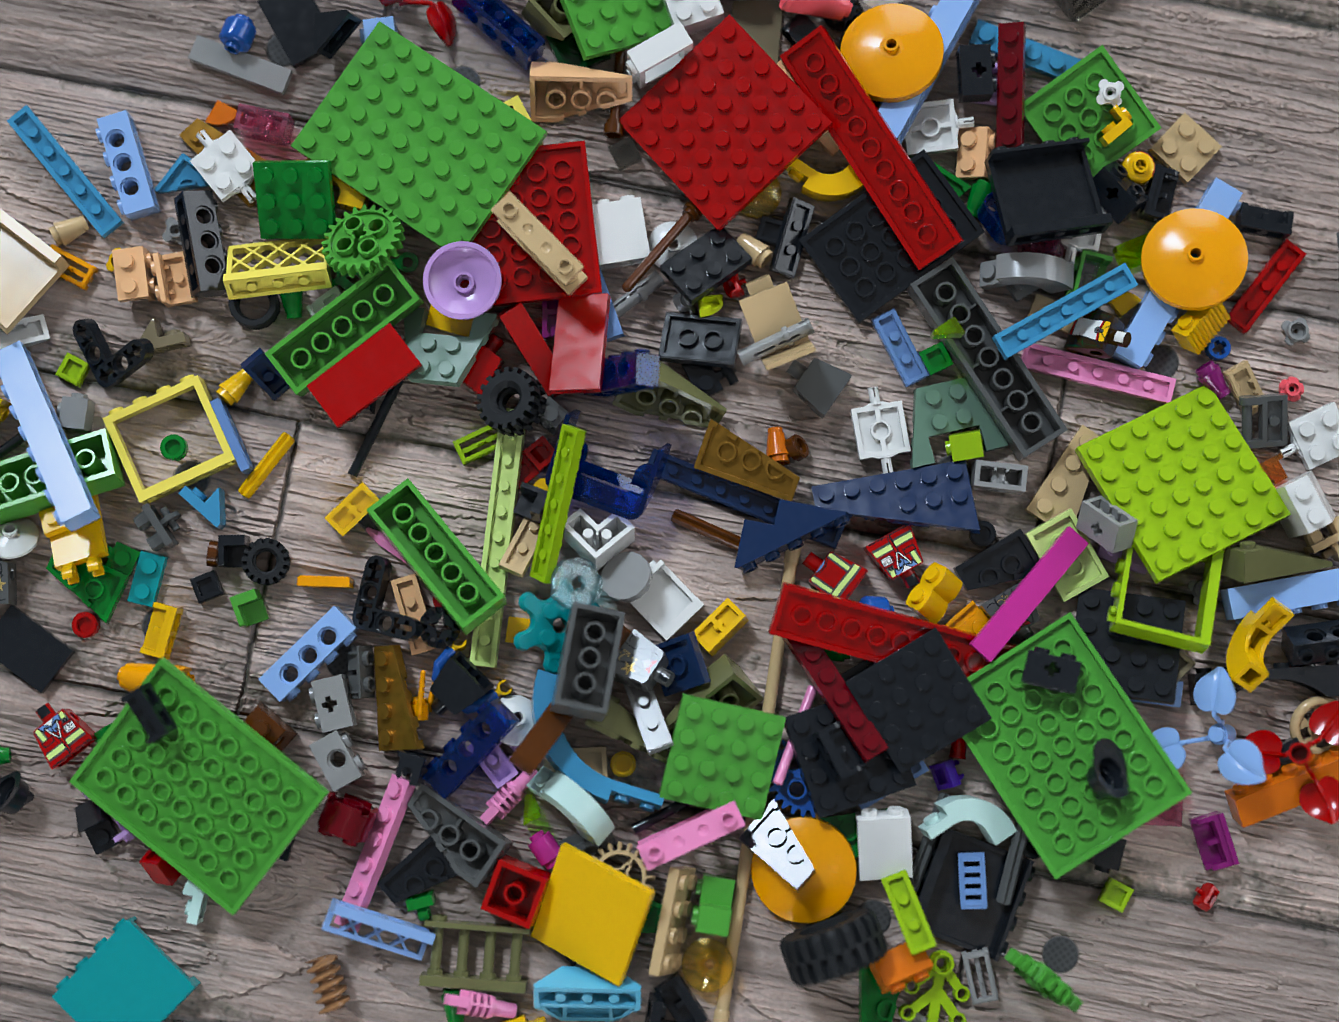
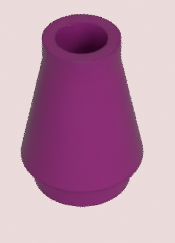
M1213 360L1206 362L1195 371L1197 374L1196 379L1213 391L1219 400L1231 392L1219 364H1215Z

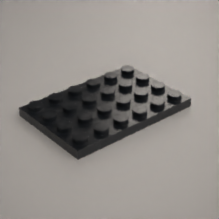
M924 149L912 157L911 161L964 240L922 270H918L868 191L861 194L799 239L807 254L858 324L905 291L911 283L938 267L985 232Z

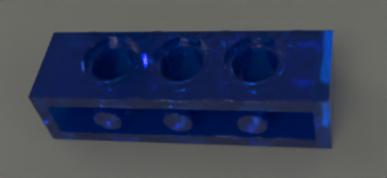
M452 0L451 4L525 70L531 67V62H536L543 55L546 40L501 0Z
M634 349V352L608 355L604 362L602 392L584 393V395L608 398L659 387L660 355L650 354L649 349Z
M499 699L490 703L485 701L476 711L479 715L473 721L469 719L459 729L462 734L457 739L453 737L442 748L445 751L440 758L438 756L434 757L427 764L426 768L428 771L423 778L444 799L454 794L520 721ZM483 722L490 726V734L483 731ZM466 741L473 745V753L466 749ZM449 760H453L456 763V771L450 768Z

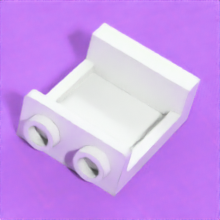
M626 195L620 197L618 201L610 202L609 199L595 201V204L592 206L601 270L641 264L650 253L641 197L635 198L634 195Z
M653 560L649 563L653 574L648 591L641 598L629 603L667 641L704 604L678 579L662 560L658 563Z
M891 806L887 810H877L876 808L868 807L861 809V811H856L857 873L860 881L881 880L905 869L909 878H913L911 817L906 808L903 809L901 806Z

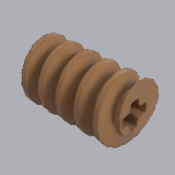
M327 954L305 962L313 964L307 970V973L316 975L309 981L310 984L319 985V987L312 991L313 994L322 995L316 1001V1004L325 1005L318 1012L319 1015L340 1009L350 1000L349 995H341L347 990V985H338L344 979V975L335 974L341 969V965L332 964L338 959L337 954Z

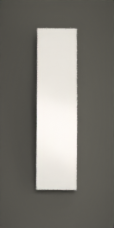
M44 314L22 318L8 335L0 329V350L19 340L25 347L50 340Z

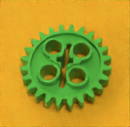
M364 204L360 211L353 207L352 214L346 211L343 212L345 217L343 219L336 217L337 224L328 226L331 232L324 233L326 240L321 242L324 247L322 253L329 267H332L335 273L339 271L341 276H345L348 273L353 278L356 273H359L360 277L363 278L366 271L374 275L375 268L382 271L384 270L382 264H392L390 257L399 256L396 249H402L404 246L401 241L405 240L403 234L405 229L398 215H393L392 209L388 211L382 207L378 209L376 204H373L368 209L366 204Z
M1013 948L1005 955V960L1015 967L1013 971L1025 979V983L1044 998L1051 999L1059 1006L1064 1005L1074 1013L1083 1004L1072 993L1073 989L1041 961H1035L1029 955H1023Z

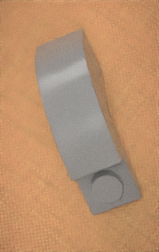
M1032 252L998 254L996 255V260L980 263L979 287L984 290L1015 284L1037 286L1051 294L1073 289L1074 265L1056 256Z

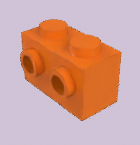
M907 942L888 950L883 958L869 965L883 994L891 992V994L898 993L906 988L905 984L913 980L915 983H919L927 979L933 967V963L926 951L912 956Z

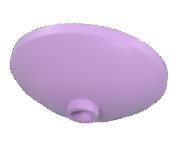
M458 241L441 247L430 257L423 274V287L428 301L439 313L452 319L468 320L484 314L495 304L502 287V274L496 259L486 248L473 242ZM463 280L469 281L467 288L460 287V283Z

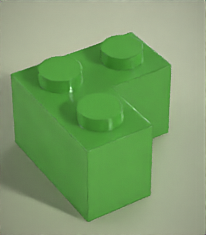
M703 873V879H697L695 894L700 895L698 905H693L691 924H695L696 932L728 937L735 878Z

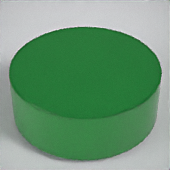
M171 434L162 440L160 451L166 459L180 461L188 453V443L183 437Z

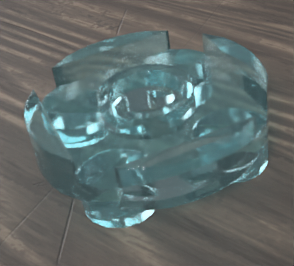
M581 557L560 561L551 576V597L566 609L571 608L573 601L588 605L594 604L599 599L603 587L602 577L598 575L594 563ZM577 576L578 582L582 584L581 588L574 590L572 580H575Z

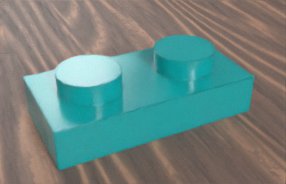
M144 551L140 552L127 601L153 607V603L158 598L168 557Z

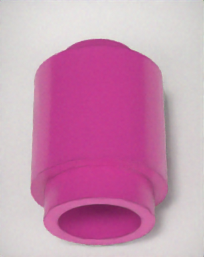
M541 829L529 838L531 843L527 846L541 866L544 865L549 870L555 865L560 846L550 831L544 833Z

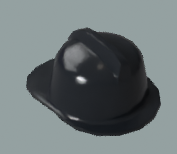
M1101 738L1096 741L1093 748L1094 763L1086 774L1088 785L1097 800L1112 796L1123 799L1129 793L1124 755L1115 742L1107 738Z
M18 771L0 778V812L16 814L24 805L34 799V794L30 792L28 784L21 779V773Z

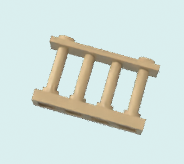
M510 191L491 209L499 218L497 223L569 296L588 279L582 271L584 266Z

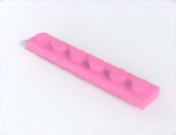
M1033 344L1022 350L1021 360L1029 371L1162 404H1167L1172 400L1176 383L1175 378L1038 344Z
M392 774L370 835L364 844L342 901L368 908L407 810V804L411 800L416 787L409 785L408 779L402 776L397 778L396 774ZM336 915L334 923L341 927L349 923L347 918ZM362 923L354 925L357 933ZM351 927L347 929L348 931L353 932Z

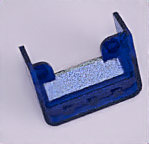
M575 409L567 413L563 424L576 427L581 411ZM559 437L545 478L548 487L555 460ZM584 442L572 499L628 520L639 518L645 512L660 481L672 445L666 443L659 448L654 465L642 464L636 469L632 479L586 462L589 449L587 443Z

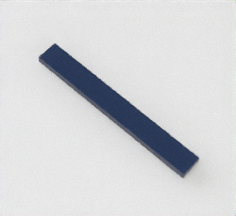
M653 449L644 471L645 474L774 525L779 504L778 498L693 468L694 464ZM834 526L826 530V535L814 540L810 538L809 540L836 550L845 526L840 528Z

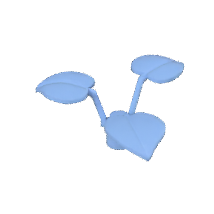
M1217 667L1200 678L1193 691L1194 701L1198 708L1205 712L1212 711L1211 715L1217 721V724L1209 728L1208 736L1180 741L1178 731L1170 727L1157 729L1153 732V735L1177 770L1182 767L1186 760V752L1182 747L1183 745L1211 741L1216 745H1224L1223 751L1225 754L1218 759V768L1227 780L1244 785L1264 782L1267 780L1258 747L1249 740H1235L1236 731L1234 727L1225 724V720L1217 715V713L1223 715L1231 713L1236 704V691L1230 675L1223 667Z

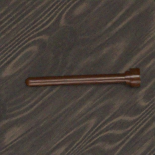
M626 50L615 52L614 73L624 74ZM621 105L610 108V118L604 124L603 135L607 138L619 139L623 137L624 128L620 120Z
M690 199L683 206L681 218L623 283L622 289L625 292H630L690 222L698 221L703 216L702 212Z

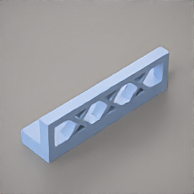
M332 898L321 927L324 931L420 961L423 958L427 944L433 945L436 934L430 928ZM334 914L347 918L349 922L340 928L330 925ZM358 923L370 925L374 931L363 936L357 933L354 925ZM351 927L353 932L347 931V929ZM389 931L397 934L398 939L385 943L382 942L379 933ZM376 935L378 940L372 939L371 937ZM409 938L420 941L418 951L408 950L404 941ZM401 943V945H402L403 948L398 947V946H395V945Z

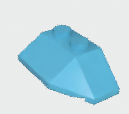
M561 966L534 983L533 987L534 1008L543 1010L548 1015L561 1021L615 1022L628 1016L633 1011L641 1010V985L627 975L623 984L617 986L584 966Z

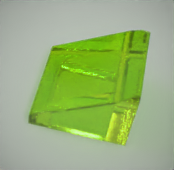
M952 317L934 329L930 337L931 339L961 338L965 331L957 319Z
M531 792L525 795L523 826L540 818L543 814Z

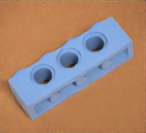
M124 110L98 118L99 128H96V134L100 143H104L106 152H103V158L107 167H111L113 173L110 176V181L115 191L118 190L120 199L117 200V205L122 215L125 214L131 221L160 213L161 210L133 117ZM120 138H124V143L120 147H115V142ZM131 162V167L127 171H122L123 164ZM137 185V193L129 195L130 188Z
M333 606L258 680L279 702H285L286 700L291 702L300 694L301 690L299 687L306 681L308 683L313 681L320 674L318 669L324 663L329 665L339 655L337 651L343 645L349 646L358 637L356 632L359 628L353 624V621L338 606ZM329 630H333L336 634V640L331 645H328L324 640V635ZM311 648L317 652V659L313 663H309L305 658L306 652ZM290 667H295L298 671V677L293 682L288 680L286 675Z

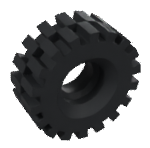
M504 367V372L498 369L494 371L496 376L492 377L489 375L486 378L488 384H482L480 387L483 393L477 395V400L481 402V404H477V410L482 412L479 416L485 421L484 423L503 435L506 434L514 437V434L524 435V429L531 431L534 429L531 424L533 422L536 424L540 422V419L537 418L539 413L544 415L545 409L541 406L546 404V398L542 396L546 394L545 390L541 387L542 384L524 370L517 367L513 369ZM514 394H519L520 398L517 406L513 410L507 411L506 404L509 398Z

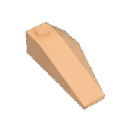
M531 62L529 77L532 122L556 123L576 114L578 116L585 115L587 111L594 109H607L632 102L633 76L559 62Z

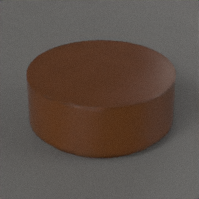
M794 434L786 439V449L795 461H801L808 456V445L800 435Z
M210 540L206 558L207 566H218V541Z

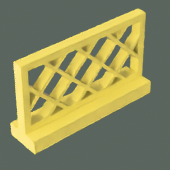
M283 239L228 246L226 274H223V283L229 300L332 288L330 267L322 253L324 247L322 246L317 251L312 249L314 245H319L326 239ZM289 248H298L292 254L286 252ZM264 251H273L266 257L260 255ZM304 253L311 255L304 261L298 259ZM236 254H247L241 260L235 258ZM279 256L285 258L279 264L272 262ZM253 259L260 261L253 267L247 265Z

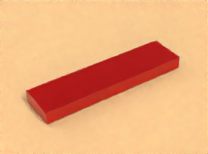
M1286 238L1229 311L1231 319L1227 320V323L1243 335L1246 334L1307 253Z

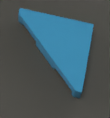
M182 153L154 190L158 194L210 186L190 162L191 158Z

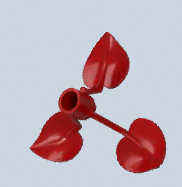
M379 0L384 6H390L397 2L399 6H429L426 14L432 29L448 48L452 46L456 33V20L452 10L443 1H438L435 4L429 0Z
M1339 700L1326 703L1312 713L1309 719V728L1313 733L1320 736L1306 744L1301 742L1294 743L1290 746L1289 751L1281 753L1283 748L1281 739L1269 730H1258L1244 738V740H1249L1258 747L1262 756L1265 774H1272L1280 769V757H1289L1296 765L1304 766L1314 783H1308L1302 787L1299 794V803L1308 815L1331 825L1339 820V781L1332 776H1325L1318 781L1309 765L1313 759V752L1310 748L1323 739L1331 745H1339Z

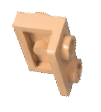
M988 126L959 129L956 177L961 180H977L979 178L989 182L984 162L990 152L996 148V132Z
M143 246L112 250L118 301L121 303L142 299L155 301V286L158 285L156 279L152 276L150 262L154 261L153 254L149 253Z
M183 251L160 255L158 252L153 253L154 261L150 262L153 276H157L158 286H155L157 300L161 301L167 308L198 302L197 298H191Z

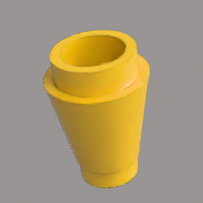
M242 368L219 384L216 394L226 404L231 406L234 402H239L253 379Z

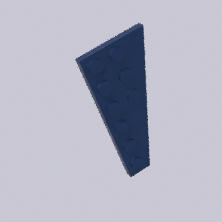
M965 460L811 486L815 506L846 511L852 516L863 517L864 520L874 521V519L887 520L888 523L927 528L930 526L944 527L946 530L951 531L960 529L980 534Z

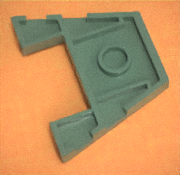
M418 307L404 318L405 343L422 364V366L408 376V379L412 383L460 387L476 361L475 356L481 346L486 345L489 340V333L493 327H497L500 318L497 314L484 313L474 318L469 337L423 333L429 312L425 308Z
M965 377L914 390L911 469L935 463L929 438L976 427L977 430L981 429L984 452L1008 446L1006 439Z

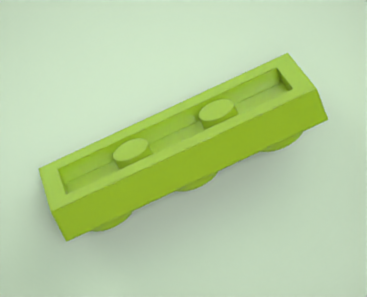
M906 869L882 878L881 881L911 955L913 956L936 947L937 944Z

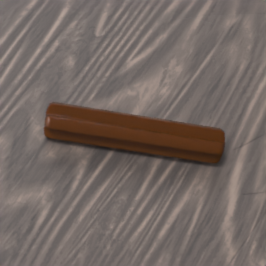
M675 509L671 517L673 523L738 551L740 536L679 509Z

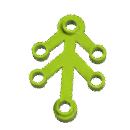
M936 950L929 956L933 963L932 970L929 973L930 976L919 983H915V987L912 990H908V983L905 984L906 988L903 990L909 994H916L920 990V986L933 977L932 987L912 1003L902 1004L898 1009V1014L903 1020L912 1021L916 1014L929 1004L927 1022H938L940 1006L949 1016L948 1022H954V1018L957 1015L961 1018L960 1022H966L965 1015L957 1010L943 990L944 979L953 988L952 996L954 999L960 1002H965L969 999L970 991L962 985L953 972L954 959L952 955L945 950ZM942 958L944 964L942 967L938 968L937 961L938 959ZM964 989V996L959 998L958 991ZM906 1008H910L911 1013L908 1017L904 1016V1010Z

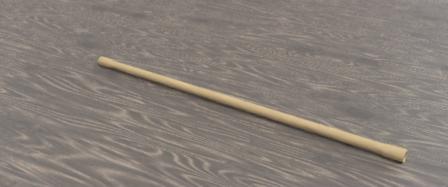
M801 547L793 551L785 550L781 588L783 582L795 584ZM773 635L762 711L775 714L785 649L783 638ZM745 817L746 826H744L743 832L755 820L754 818ZM741 843L730 926L713 1022H729L730 1017L729 1008L753 852L743 843Z

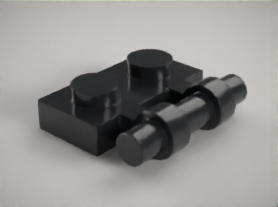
M680 363L690 383L710 397L723 391L720 380L726 378L730 386L739 382L735 374L736 368L721 367V370L715 373L712 366Z

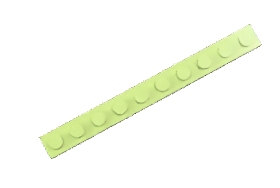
M526 429L523 430L524 435L514 434V437L497 432L481 567L504 595H506L508 572L500 569L499 563L513 537L514 508L517 504ZM504 606L473 630L470 661L475 666L497 668Z

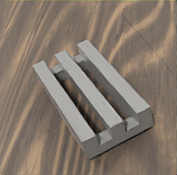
M983 947L982 950L973 949L972 952H961L973 1005L999 1000L988 948ZM983 956L985 959V964L992 991V995L988 996L986 993L981 965L979 961V957ZM974 958L982 997H976L968 959Z

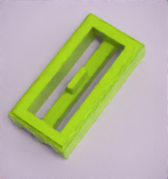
M487 425L453 441L454 447L464 466L494 452L496 444L466 458L464 455L496 440L497 433L461 449L460 445L493 430V428Z

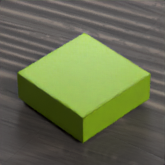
M67 352L55 375L81 387L90 371V367L87 362Z
M1108 877L1097 900L1123 913L1134 889Z

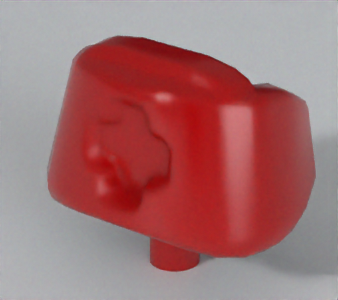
M736 274L723 283V288L726 295L731 299L743 297L745 292L741 285L747 282L745 278L739 280V276Z
M1208 882L1204 883L1201 888L1197 887L1195 889L1197 895L1193 900V904L1204 911H1209L1213 907L1219 895L1218 889Z

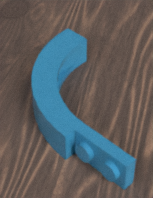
M539 669L536 673L531 700L533 725L552 701L557 677L555 674ZM563 732L545 756L555 771L558 770L569 777L597 802L606 804L611 795L614 796L613 800L619 803L629 804V801L639 804L640 809L654 812V809L659 810L662 807L664 798H660V794L610 779L587 766L572 750Z

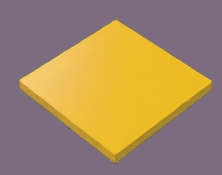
M565 842L561 844L531 937L613 984L620 986L624 982L655 891Z

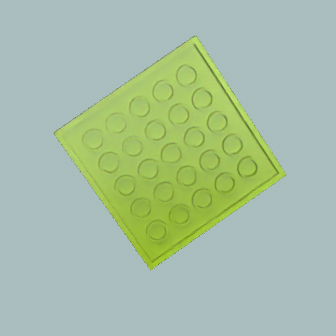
M1201 386L1075 449L1077 456L1101 495L1110 504L1118 506L1138 520L1132 545L1155 584L1291 515L1218 397L1206 386Z

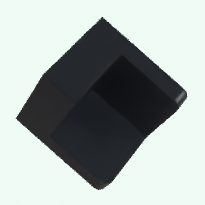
M522 482L520 485L521 496L514 508V514L541 524L548 491Z
M244 534L218 535L219 567L242 568L243 563L241 560L245 548L249 547L250 536Z

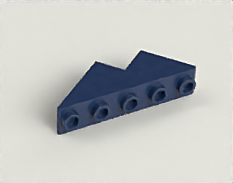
M779 499L774 525L744 519L734 568L742 570L744 574L750 573L758 568L757 564L765 560L766 562H772L781 557V552L787 549L793 551L802 547L805 540L810 538L813 540L826 535V530L834 526L840 528L847 525L852 515L846 511Z

